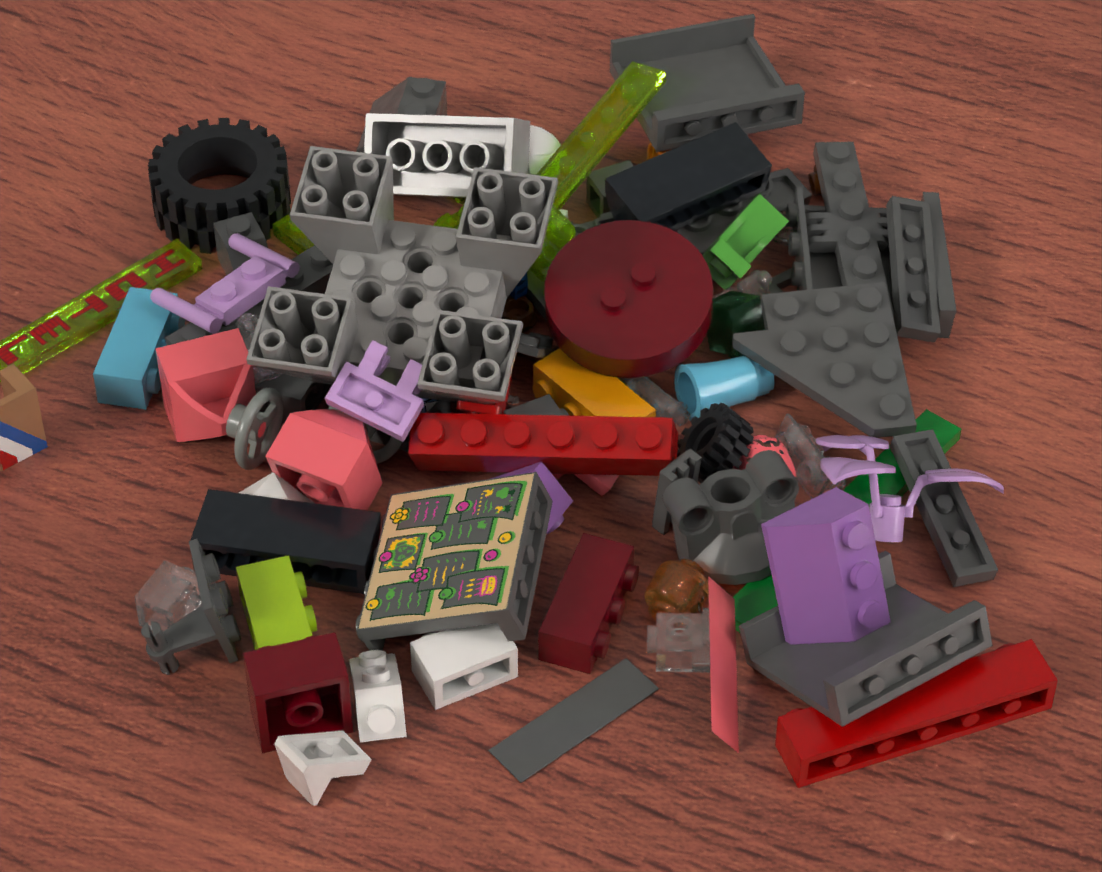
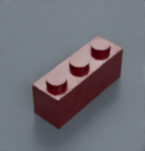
M583 533L538 631V660L591 674L597 658H605L611 640V633L609 632L611 625H619L625 608L624 595L626 591L633 592L637 584L639 566L634 565V546Z

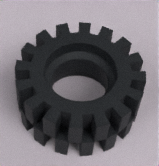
M714 403L711 404L710 409L706 407L700 411L701 416L699 418L694 416L690 421L692 426L689 429L684 428L681 433L684 435V438L678 440L679 449L677 457L689 449H692L702 457L698 476L699 483H703L708 476L718 471L732 469L734 466L739 468L743 463L739 459L742 455L747 456L750 450L746 445L753 442L754 437L751 434L754 430L750 426L751 424L724 403L719 405Z

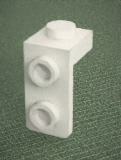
M369 650L362 652L357 658L349 659L360 742L407 737L402 685L395 654H386L382 650Z

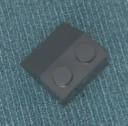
M408 77L375 100L370 113L447 116L446 81ZM365 127L356 152L364 153Z

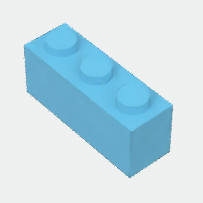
M130 287L93 372L98 403L146 410L152 394H157L160 390L161 382L155 348L166 346L165 337L185 326V319L153 303L150 298L153 290Z

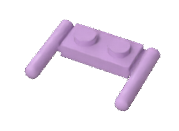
M235 233L229 238V246L251 259L195 298L196 303L194 305L162 288H155L151 292L150 298L153 303L212 334H216L221 329L222 324L227 326L265 299L268 286L280 288L286 283L285 278L287 276L290 278L295 277L299 272L300 266L297 262L241 234Z

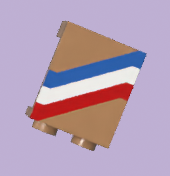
M15 364L0 370V380L4 398L0 399V472L47 448L36 388Z

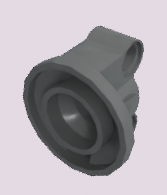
M772 450L761 451L748 461L746 469L718 471L708 476L701 484H698L692 478H681L666 487L662 500L671 515L678 559L692 575L708 581L709 576L718 584L729 585L760 581L772 575L761 524L795 508V498L799 493V484L780 454Z

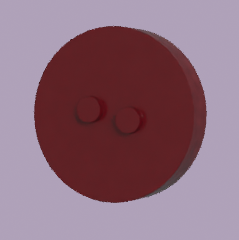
M638 220L607 222L589 228L572 238L561 248L551 262L546 275L544 287L547 324L552 337L569 358L584 368L599 374L618 378H638L671 369L688 358L698 348L705 338L711 323L713 282L707 262L688 239L672 229L659 224Z

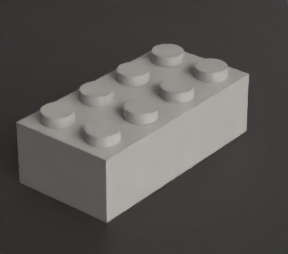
M366 113L364 153L392 156L393 195L466 198L474 167L528 174L531 121L506 117Z

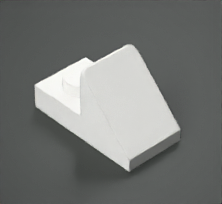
M343 730L278 736L275 742V747L287 780L312 806L318 804L332 778L363 775L372 760Z

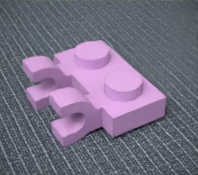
M372 340L358 367L346 361L327 393L325 400L328 405L404 442L424 407L423 399L415 396L421 392L418 389L417 383L422 364L410 359L402 377L395 386L377 377L383 373L391 359L390 356L386 355L388 347Z

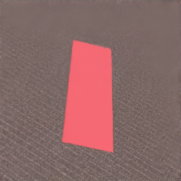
M708 576L711 731L739 753L735 599Z

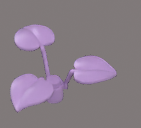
M829 435L816 438V444L821 445L824 451L830 448L859 449L866 455L867 460L842 457L822 458L820 466L834 485L852 476L869 474L872 499L869 509L875 541H903L904 517L913 518L915 503L925 485L937 482H982L1004 494V487L1000 483L973 470L959 468L927 470L925 474L918 476L906 505H902L901 496L879 494L877 474L896 473V467L875 462L873 448L889 449L888 441L865 435Z

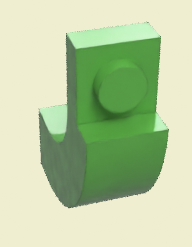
M761 194L756 195L702 254L710 269L712 279L725 291L737 279L743 277L752 267L750 264L789 222Z

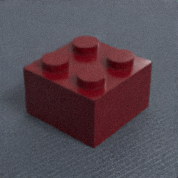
M336 632L320 636H309L302 640L275 646H264L257 650L243 653L250 711L262 753L276 750L275 742L278 736L342 730L346 734L353 733L349 675Z

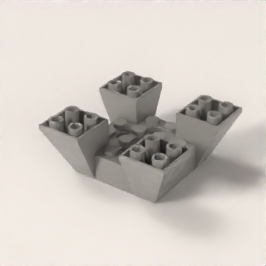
M310 146L291 208L290 218L333 264L326 292L321 294L268 286L247 355V364L312 382L333 385L346 361L358 367L371 341L374 340L388 347L386 355L390 356L391 359L383 373L377 377L396 386L410 359L422 364L417 383L418 389L421 392L415 395L417 397L456 403L458 401H466L485 405L505 401L523 323L522 321L502 319L507 297L541 254L558 185V178L474 167L459 227L454 229L394 220L392 156Z

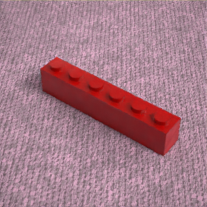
M420 413L410 429L408 455L418 470L511 472L542 461L552 474L659 476L660 471L677 458L678 432L673 418Z
M1032 639L1017 644L1009 643L1002 645L994 651L963 661L843 727L812 706L805 709H793L785 715L778 717L775 746L797 788L1052 709L1058 679Z

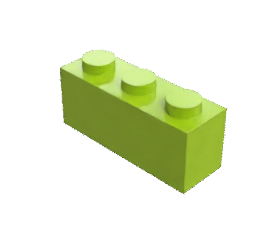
M289 555L236 567L239 595L254 650L264 646H275L302 640L313 636L312 632H317L312 605L304 606L302 602L303 598H307L302 571L294 573Z

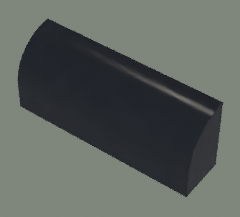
M735 122L605 178V193L615 221H646L676 231L765 191L772 164Z
M208 489L190 541L198 539L205 555L213 553L219 572L223 575L237 576L236 567L289 555L294 573L302 571L306 586L365 594V584L370 579L374 563V549L379 543L381 514L374 511Z

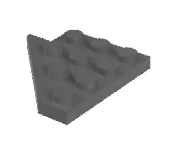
M886 282L762 294L761 309L765 330L733 334L732 345L734 349L868 436L880 438L915 433L917 424Z

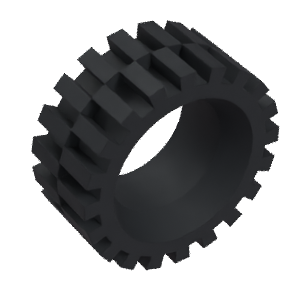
M219 118L218 124L209 125L208 119L197 121L198 128L191 129L188 124L179 127L178 137L169 133L162 139L163 147L155 146L152 151L153 159H149L148 162L154 217H156V223L160 231L165 230L166 237L170 241L174 242L180 238L181 247L191 250L197 244L200 247V253L211 254L212 247H216L213 223L252 212L266 241L271 238L270 229L279 232L284 226L283 218L288 219L291 204L287 155L284 146L280 147V140L277 136L273 134L268 137L267 129L263 126L258 125L252 130L250 129V121L239 119L237 125H230L229 118ZM215 175H238L248 178L241 184L226 189L210 190L192 185V183L200 179Z

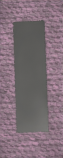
M625 658L488 751L522 783L659 688Z

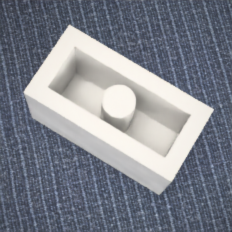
M498 623L431 632L423 635L420 639L410 642L412 672L435 710L518 677V648L513 641L507 640Z

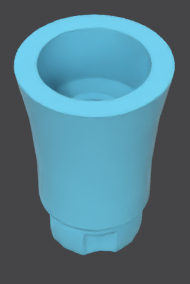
M746 356L707 363L679 364L674 376L678 403L690 421L694 416L699 418L701 416L700 411L705 407L710 409L711 404L714 403L718 405L724 403L731 407L753 401L757 396L768 394L770 390H773L775 383L773 373Z

